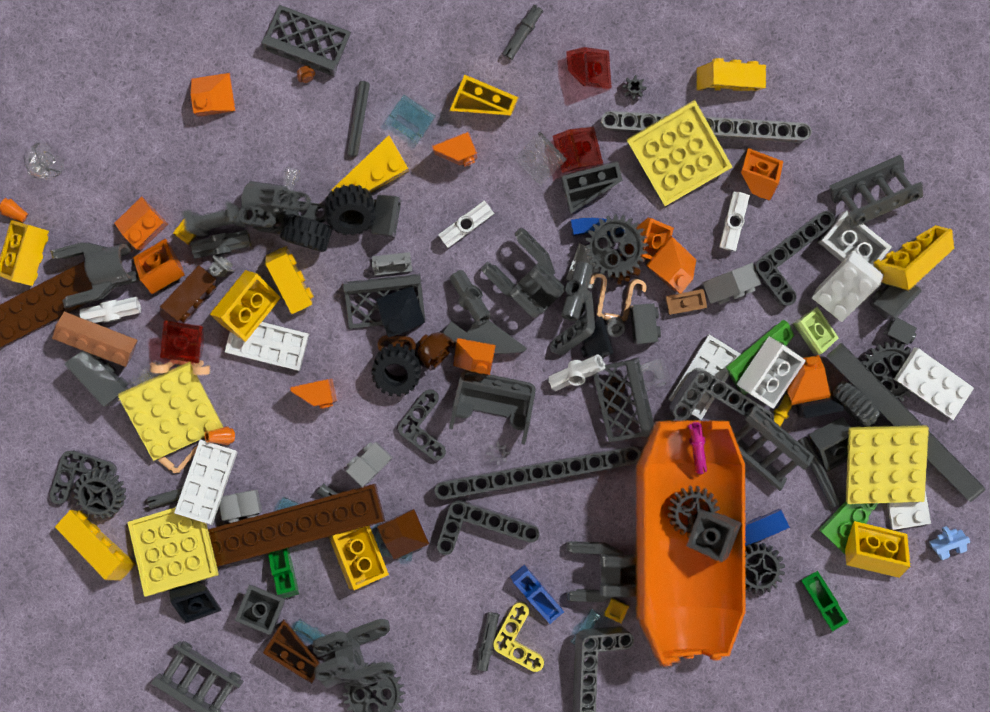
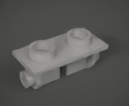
M410 252L372 257L374 276L412 271Z
M213 256L216 261L209 267V272L212 275L223 277L228 271L234 272L231 268L233 264L228 259L222 256L220 258Z

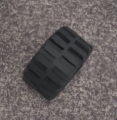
M350 184L349 186L341 185L340 188H334V192H329L328 197L325 199L326 218L328 225L336 233H342V235L346 236L347 234H351V236L356 233L361 234L374 224V201L372 194L368 193V189H362L360 185L354 186V184Z
M286 214L280 238L295 245L324 252L327 250L332 229L327 224L306 217Z
M399 343L396 346L389 344L388 348L383 347L374 359L371 375H373L372 380L376 382L375 386L377 389L382 388L381 392L384 394L388 392V396L396 394L397 397H400L401 393L407 395L409 390L413 391L415 385H418L422 365L418 354L415 355V350H409L407 345L401 347ZM390 364H400L407 370V373L403 376H394L387 371L386 367Z

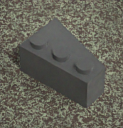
M618 161L560 175L568 210L571 214L623 181Z

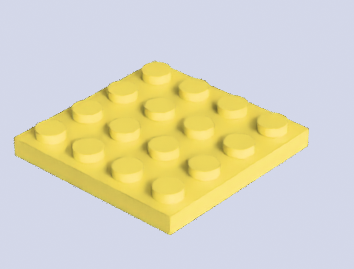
M695 100L627 139L664 206L733 168Z
M191 362L118 394L122 405L153 461L203 439L206 431L223 427L198 376L192 374Z
M849 427L846 502L848 504L925 502L928 427Z
M176 507L128 522L144 597L219 575L206 523L175 514Z

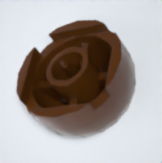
M435 332L429 336L426 334L419 341L421 344L418 348L419 360L431 371L432 365L436 368L450 354L448 349L450 346L454 348L455 342L444 333Z

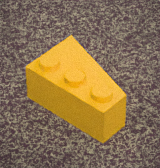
M722 58L712 59V62L697 67V91H703L705 88H714V91H721V89H733V91L762 90L766 88V65H761L758 61L741 63V60L724 62Z
M464 75L450 111L512 115L519 97Z
M287 245L267 254L265 264L291 314L313 305L312 298H314L310 287L306 288L304 281H306L301 270L298 271L296 267L297 262L293 254H290Z

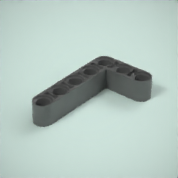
M823 211L817 214L754 262L759 279L778 304L782 306L792 305L796 301L797 296L777 267L832 227L835 217L831 212ZM822 215L828 218L827 225L821 223L820 218ZM806 227H810L813 230L811 237L805 234ZM792 238L798 242L796 249L790 246L789 242ZM776 250L782 252L783 257L781 260H777L774 257ZM762 261L767 264L765 272L759 269V263ZM772 277H776L779 280L777 287L771 285L770 280ZM784 292L790 295V301L787 303L782 299Z
M695 368L691 371L669 406V412L679 421H685L690 417L704 393L707 392L747 417L749 411L754 406H757L774 421V416L769 410L702 368ZM704 374V379L698 382V376ZM716 384H720L719 390L713 392V387ZM690 390H693V396L691 398H687V393ZM735 393V399L729 402V396ZM750 403V409L744 411L745 405ZM683 406V412L677 415L676 410Z
M457 499L449 507L437 549L443 555L453 552L463 521L530 543L538 540L540 532L533 523ZM460 504L464 510L462 513L457 514L453 511V506ZM479 510L482 516L480 519L475 520L471 517V512ZM492 516H497L500 519V523L493 526L489 523V519ZM454 522L458 528L456 531L450 532L447 529V524ZM510 522H515L518 525V529L514 532L509 531L507 525ZM529 528L536 530V535L532 538L527 537L525 534ZM449 541L451 548L444 550L441 547V542Z
M624 627L583 629L576 634L572 712H596L598 652L630 648L634 643V637Z

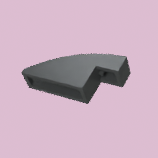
M451 321L443 332L455 342H457V338L495 345L494 353L524 352L527 349L491 321L485 322L482 325H477L474 322L468 332H465Z

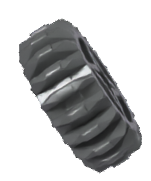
M842 381L831 392L834 400L842 405L851 417L864 426L869 427L872 423L874 424L880 416L877 407L848 382Z
M98 467L94 468L93 471L89 469L76 481V486L73 490L76 492L74 498L78 499L76 505L82 506L81 511H88L87 516L94 514V518L100 516L102 519L107 516L112 517L124 505V500L127 496L124 494L126 488L121 487L124 481H118L119 475L114 477L112 475L113 470L107 473L106 468H102L101 471Z
M688 486V492L681 488L683 494L679 495L676 492L675 496L677 499H670V502L674 505H668L667 507L668 510L672 511L667 514L669 518H672L669 522L671 525L675 524L674 530H680L681 535L687 532V536L690 537L699 511H705L699 508V498L707 502V512L715 513L720 510V507L716 506L718 503L717 499H712L714 495L711 492L707 494L706 488L700 492L699 486H696L694 491L692 486ZM691 498V502L688 505L681 506L685 500ZM693 508L698 511L695 515L690 513V510ZM678 512L688 516V525L679 520Z
M757 542L754 543V549H752L751 545H747L745 569L753 572L754 579L752 583L745 576V591L748 592L752 588V593L756 594L759 589V593L762 595L766 588L767 592L770 593L771 585L774 588L778 587L775 584L776 580L780 583L782 582L779 575H785V572L780 570L785 567V564L779 563L783 560V557H777L779 551L774 550L772 552L773 546L769 545L766 548V544L763 542L760 548ZM759 553L754 562L746 563L752 555ZM765 554L769 555L772 559L774 568L766 566ZM758 564L765 568L759 573L754 569ZM764 575H771V577L768 580L759 583V581L762 580V577Z

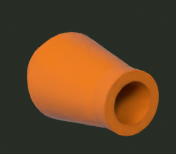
M5 197L0 203L1 215L21 223L26 220L29 213L25 212L11 198L7 199Z
M226 426L206 431L204 438L207 443L229 445L235 440V432L233 428Z

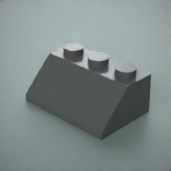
M81 351L64 363L103 407L114 406L120 400L118 394L129 389L127 387L129 385L123 377H118L114 373L116 371L110 363H105L101 357Z

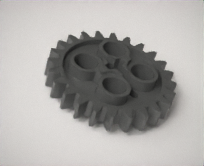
M614 214L613 220L610 216H606V222L603 219H599L600 226L593 224L596 230L588 231L592 237L586 238L590 245L585 246V248L591 251L586 256L593 257L589 263L596 262L597 264L594 269L596 270L601 267V274L608 271V277H611L613 272H615L616 278L620 277V272H622L623 276H627V270L634 273V266L636 268L641 267L638 261L645 262L642 254H648L647 251L643 250V247L649 246V244L643 243V240L648 238L647 236H641L644 229L638 230L639 222L632 224L633 218H629L626 221L625 215H622L620 220L617 214ZM619 227L624 229V236L622 238H618L615 234L616 229ZM608 231H610V233H611V235H612V237H613V240H614L616 243H620V244H621V245L619 246V249H620V251L622 252V254L626 257V261H624V260L622 259V255L620 254V252H619L618 249H613V247L615 246V243H614V242L612 241V239L608 236V234H607ZM603 237L608 241V245L604 249L599 245V241ZM628 244H632L635 248L634 253L631 255L626 252ZM612 254L618 257V262L615 265H612L609 261Z
M892 341L891 346L888 342H884V347L877 344V350L870 348L872 354L865 353L864 355L867 360H861L860 362L881 383L888 381L889 386L887 389L896 398H899L902 402L904 401V395L910 398L909 390L896 382L898 387L895 388L893 379L910 355L911 348L906 347L904 349V344L902 343L897 347V343ZM898 355L899 362L893 365L892 358ZM884 357H886V362H887L888 367L893 370V371L891 372L892 377H890L889 375H887V374L889 373V369L887 368V365H886V364L884 363V361H883V358H884ZM881 363V370L874 372V366Z
M393 675L390 678L379 681L377 685L371 684L367 687L344 685V688L348 689V692L343 693V696L348 697L344 704L350 703L347 711L373 712L370 707L372 702L378 705V712H396L395 709L401 710L402 707L399 703H403L405 700L400 698V696L406 694V692L400 691L404 684L398 683L402 677L395 678ZM385 688L391 691V698L384 696ZM358 689H362L365 692L364 699L358 697ZM376 690V696L372 697V691Z

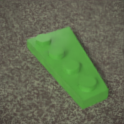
M782 320L726 367L735 385L769 336L784 346L790 342L794 334L787 321ZM736 385L740 393H742L743 395H746L748 393L747 391Z
M845 501L819 531L846 555L845 548L853 522L867 524L872 510H875L878 503L848 504Z

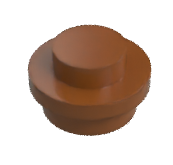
M310 66L299 68L297 70L298 81L303 83L312 81L316 74L315 70Z

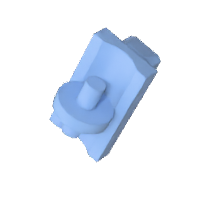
M947 526L942 527L943 533L937 535L938 538L929 541L930 546L941 560L950 557L949 550L951 549L960 554L966 552L967 544L970 543L969 537L965 536L962 530H949Z

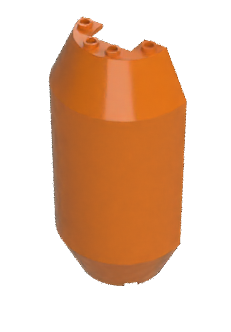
M675 420L655 422L636 465V616L660 665L670 666L672 662H679V657L681 656L690 659L694 658V655L700 654L709 656L710 660H721L722 657L730 656L746 612L745 463L729 421ZM693 422L701 423L702 436L705 438L704 451L707 472H704V474H697L695 472L692 445L689 442L691 437L689 425L692 424L693 427ZM688 486H692L693 491L696 486H699L700 492L706 488L707 494L711 492L714 495L712 499H717L718 501L716 506H719L720 510L715 513L741 522L729 557L723 562L687 547L686 545L689 540L687 532L681 535L680 530H674L675 524H670L669 521L672 518H669L667 514L672 511L668 510L667 507L668 505H674L670 502V499H677L675 496L676 492L679 495L683 494L681 488H684L686 492H688ZM691 498L685 500L681 506L688 505L691 502ZM699 498V508L708 511L707 502ZM695 508L690 510L691 515H695L698 512ZM678 512L679 520L688 525V516Z

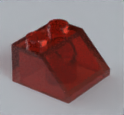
M594 127L569 129L553 135L562 173L574 172L603 164Z
M164 320L160 358L199 364L204 346L203 326Z

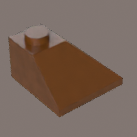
M415 509L382 522L377 526L393 559L429 545Z

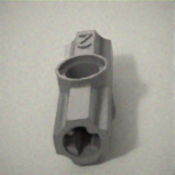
M248 230L230 234L221 233L213 235L208 239L191 242V250L195 259L210 255L228 254L232 250L251 246Z
M578 262L576 264L573 278L567 283L565 288L567 297L561 314L564 319L576 321L579 318L583 302L589 297V290L587 288L594 268L591 264L586 262Z
M464 270L453 273L450 276V281L460 296L458 298L460 306L469 311L477 325L488 322L491 319V314L481 299L483 296L482 291L477 286L472 285Z

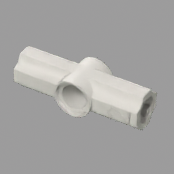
M733 192L719 248L736 252L750 195ZM731 217L738 219L739 224L737 227L730 224Z
M484 200L438 235L447 248H449L461 238L471 233L476 227L494 215V213ZM468 219L471 221L472 225L469 229L461 227L463 220Z
M138 297L120 301H107L100 303L98 306L80 309V318L93 323L120 320L121 317L141 313V305Z
M598 354L584 361L573 360L569 362L568 368L549 376L551 388L557 391L569 385H582L585 383V378L604 370L605 363Z

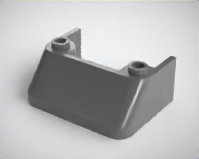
M468 370L463 371L458 383L449 429L453 430L456 417L468 418L472 415L473 410L510 417V425L517 430L523 431L521 444H525L536 388L529 382L480 374Z

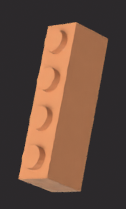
M65 311L56 324L52 338L124 367L128 365L133 356L138 341Z

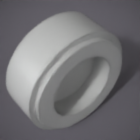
M612 317L605 324L608 335L612 337H618L625 331V324L619 317Z

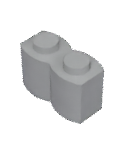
M258 489L222 496L219 505L222 521L228 520V523L239 521V517L246 516L247 519L258 516V513L262 512Z

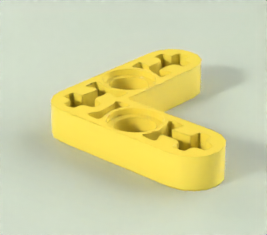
M518 601L512 606L493 642L494 649L523 667L538 672L544 666L543 657L515 641L529 614L528 605L525 602ZM523 606L525 613L519 615L518 620H521L520 623L516 619L510 618L511 615L516 616V607L520 608ZM507 623H515L517 626L516 630L508 632L506 630ZM504 632V634H506L507 636H510V637H512V638L509 639V638L507 637V639H506V641H505V644H506L507 646H506V647L503 646V647L500 649V648H498V647H499V644L497 643V641H500V642H501V641L503 640L504 635H502L501 633ZM521 648L524 651L523 657L516 658L513 655L514 650ZM527 653H530L529 658L533 660L539 658L540 665L533 667L532 662L528 659L527 663L523 662L527 658Z

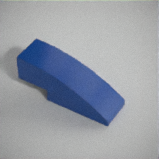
M602 218L571 219L570 224L573 236L589 233L588 231H595L596 229L593 227V224L600 226L599 219ZM619 227L616 229L615 234L618 235L624 233V229L622 227Z
M776 509L762 517L759 516L746 522L745 546L790 528L782 510Z
M525 564L510 576L513 583L549 624L564 613V610Z

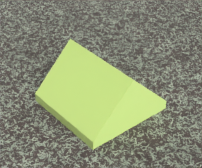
M818 307L793 323L814 355L822 354L839 339Z

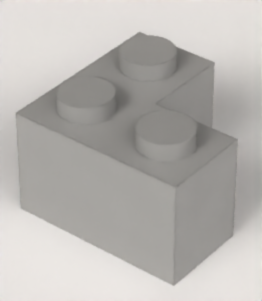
M753 263L702 282L710 303L718 301L719 305L730 301L729 297L731 296L736 299L756 291L754 287L761 284Z
M370 442L363 449L365 453L362 456L354 457L347 464L349 468L346 472L362 487L366 486L393 458L378 442L374 444Z

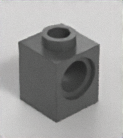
M897 317L890 320L883 334L898 343L908 345L914 341L917 335L915 333L917 328Z

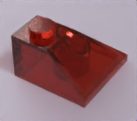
M581 47L566 51L568 71L582 86L612 89L609 50Z

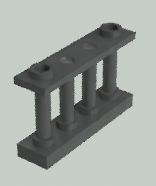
M898 155L829 185L833 202L836 203L843 200L851 211L849 212L850 226L853 228L922 198L923 184L921 181L913 185L903 174L905 173L904 159L901 155ZM896 177L904 189L894 193L886 183V180ZM878 184L886 197L876 201L868 188ZM860 192L868 202V205L858 209L850 196Z
M225 202L227 210L203 215L192 210L182 211L186 231L200 237L210 236L209 231H211V228L235 224L243 229L247 228V226L239 219L241 208L231 202ZM247 212L245 213V216H244V218H245L246 221L249 220V219H248Z
M754 406L745 418L747 423L737 433L733 432L743 460L779 491L783 489L787 481L785 476L797 466L806 470L814 457L813 454L757 406ZM755 428L762 436L749 446L742 438L751 429ZM769 440L777 448L764 459L756 451ZM784 453L791 461L778 471L771 463Z
M179 641L174 646L179 652L165 674L161 675L159 673L151 684L196 712H221V706L234 686L240 688L244 681L241 680V676L236 672L232 671L230 673L193 650L191 644ZM186 655L195 662L183 682L177 685L172 681V676ZM204 666L211 673L198 694L194 695L188 691V687L200 667ZM217 676H220L228 682L215 703L210 705L205 702L204 697Z

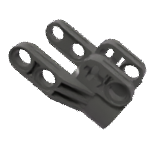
M250 181L244 187L239 219L260 232L280 234L286 214L300 216L299 211L305 210L307 212L302 217L321 223L327 221L325 206L319 203H312L310 197L304 192L289 190L284 185ZM301 197H305L306 202L298 201V199ZM323 208L325 211L324 216L317 218V211ZM252 211L251 219L246 221L244 218L245 213ZM275 223H281V226H273Z
M520 227L515 232L517 241L538 263L516 285L496 265L486 262L481 267V270L506 296L513 298L530 316L536 318L565 291L566 287L554 276L555 270L549 253L524 228Z
M80 242L50 251L52 259H68L82 254L85 255V272L92 284L93 290L66 296L62 300L64 308L103 299L116 287L140 281L138 273H135V271L126 273L121 263L120 257L126 256L133 251L131 243L105 247L93 243Z
M566 542V550L572 553L601 554L600 590L576 589V591H568V601L604 602L612 597L636 596V555H624V552L605 542Z
M377 619L353 628L348 633L337 631L315 639L313 641V652L317 657H322L325 662L318 664L315 668V678L320 680L325 687L330 688L341 683L365 687L392 677L395 674L392 663L378 662L365 667L364 658L360 650L361 644L386 636L390 631L389 621Z

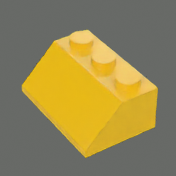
M11 220L0 255V277L33 286L38 276L39 263L43 259L44 246L48 242L49 231Z
M245 270L210 315L224 328L246 342L281 297L257 273Z
M856 521L853 522L845 548L847 566L898 578L910 568L908 536L906 533Z
M370 525L329 536L350 590H356L389 575Z

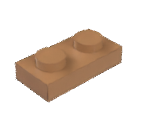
M704 289L665 296L669 315L707 308Z

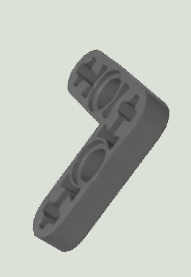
M589 291L588 299L583 302L579 318L575 321V324L559 334L551 342L550 350L559 356L564 355L594 332L595 321L591 291Z
M429 389L423 392L400 422L398 431L430 458L441 460L446 454L445 446L419 427L439 400L438 393L433 389ZM434 393L433 398L435 402L430 401L427 404L430 407L429 410L419 404L420 401L424 403L427 400L426 394ZM415 408L423 409L424 416L422 418L414 417L413 411ZM410 416L418 424L417 426L414 423L411 425V433L408 431L404 433L402 425H407L411 421L407 419ZM421 434L426 435L428 439L425 445L417 443V437ZM431 440L435 442L432 444L433 447L442 448L441 453L443 454L441 456H434V451L429 448V451L425 450Z
M69 450L64 452L50 492L51 501L55 504H62L69 499L77 471L86 473L88 470L84 465L87 459H91L94 462L92 471L99 466L105 468L109 465V469L113 470V476L117 473L116 465L111 461L79 451ZM71 454H73L74 459H81L79 465L80 467H78L79 462L74 461L69 463V459H67V456H71ZM63 472H68L70 474V480L68 482H63L61 480V474ZM62 486H67L61 492L64 498L58 500V496L55 493L60 492Z

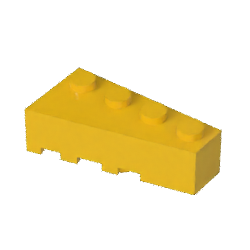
M388 135L334 188H340L341 185L349 186L354 184V186L360 185L362 189L366 188L368 193H372L409 172V169L390 135Z
M935 225L916 236L915 241L904 243L902 249L897 252L891 251L886 254L887 258L882 261L880 259L874 261V267L884 275L881 282L909 291L954 249L952 229Z
M69 510L55 528L105 580L121 581L136 563L104 535L95 524L91 523L84 512L81 510Z

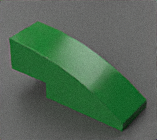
M289 548L268 553L277 595L282 598L299 595Z
M818 571L801 580L832 633L849 623L839 603Z

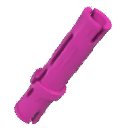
M693 422V427L692 424L689 425L691 436L689 442L692 445L695 472L697 474H704V472H707L704 451L705 438L702 436L701 423Z

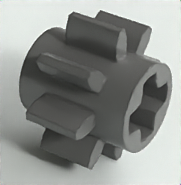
M636 75L632 80L626 78L628 85L622 86V89L627 91L625 97L630 95L632 100H634L635 96L638 95L642 98L643 94L640 91L647 89V87L642 86L644 79L638 80ZM638 85L637 91H632L630 89L631 86Z

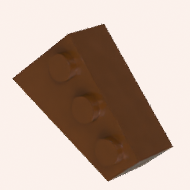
M198 265L160 306V317L178 331L189 320L193 312L201 307L207 295L210 296L217 289V279Z
M286 619L283 620L263 654L311 684L315 680V668L321 662Z

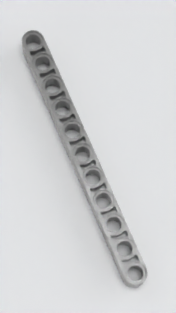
M608 111L603 114L600 124L606 131L638 133L646 128L643 125V120L649 119L654 124L667 115ZM612 117L615 123L612 126H608L605 124L604 119ZM705 117L716 138L801 143L807 140L812 133L810 126L806 123ZM631 118L634 125L632 127L625 126L624 119ZM721 124H726L729 127L728 133L720 130ZM740 125H745L748 128L747 134H742L739 131ZM759 126H763L767 129L766 135H761L759 133ZM779 127L786 130V136L778 134ZM797 129H803L805 137H799Z

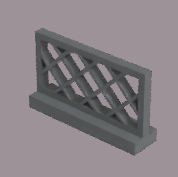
M279 5L267 35L264 36L261 43L265 51L299 64L310 66L312 69L335 77L337 66L351 32ZM281 12L290 14L292 20L281 23L279 19ZM306 20L309 27L299 30L296 22ZM294 23L297 32L287 35L283 27ZM320 26L324 27L327 33L317 37L314 29ZM282 29L284 37L279 39L271 37L273 31ZM311 30L315 38L305 42L301 34ZM337 33L345 35L343 41L335 44L332 35ZM299 35L302 44L297 46L291 45L289 39ZM329 37L333 45L323 49L319 41ZM317 42L320 50L314 53L310 52L307 46ZM335 49L337 53L335 61L328 59L325 52Z
M421 274L344 282L343 288L346 298L349 329L383 325L382 319L374 321L369 317L375 308L379 310L378 303L374 304L367 298L371 292L376 291L381 296H385L390 290L395 289L399 291L411 286L418 287L417 299L419 298L420 308L425 319ZM349 294H358L363 298L358 306L350 302ZM364 300L374 306L368 315L359 309ZM356 311L365 316L361 323L353 324L352 316Z
M639 357L606 364L604 370L611 374L606 382L599 378L598 373L593 374L609 442L642 436L649 437L654 427V421ZM626 365L627 375L625 378H622L615 372L618 367ZM612 376L622 381L618 389L608 384ZM624 383L631 387L632 393L629 397L620 392ZM606 387L615 392L611 400H608L603 395ZM617 394L626 400L622 408L613 403ZM628 402L636 408L633 416L624 410ZM610 405L619 411L615 419L608 415L607 410ZM621 413L631 419L626 427L617 421ZM632 421L640 425L641 432L634 433L628 429ZM614 424L624 430L620 436L613 437L612 427Z

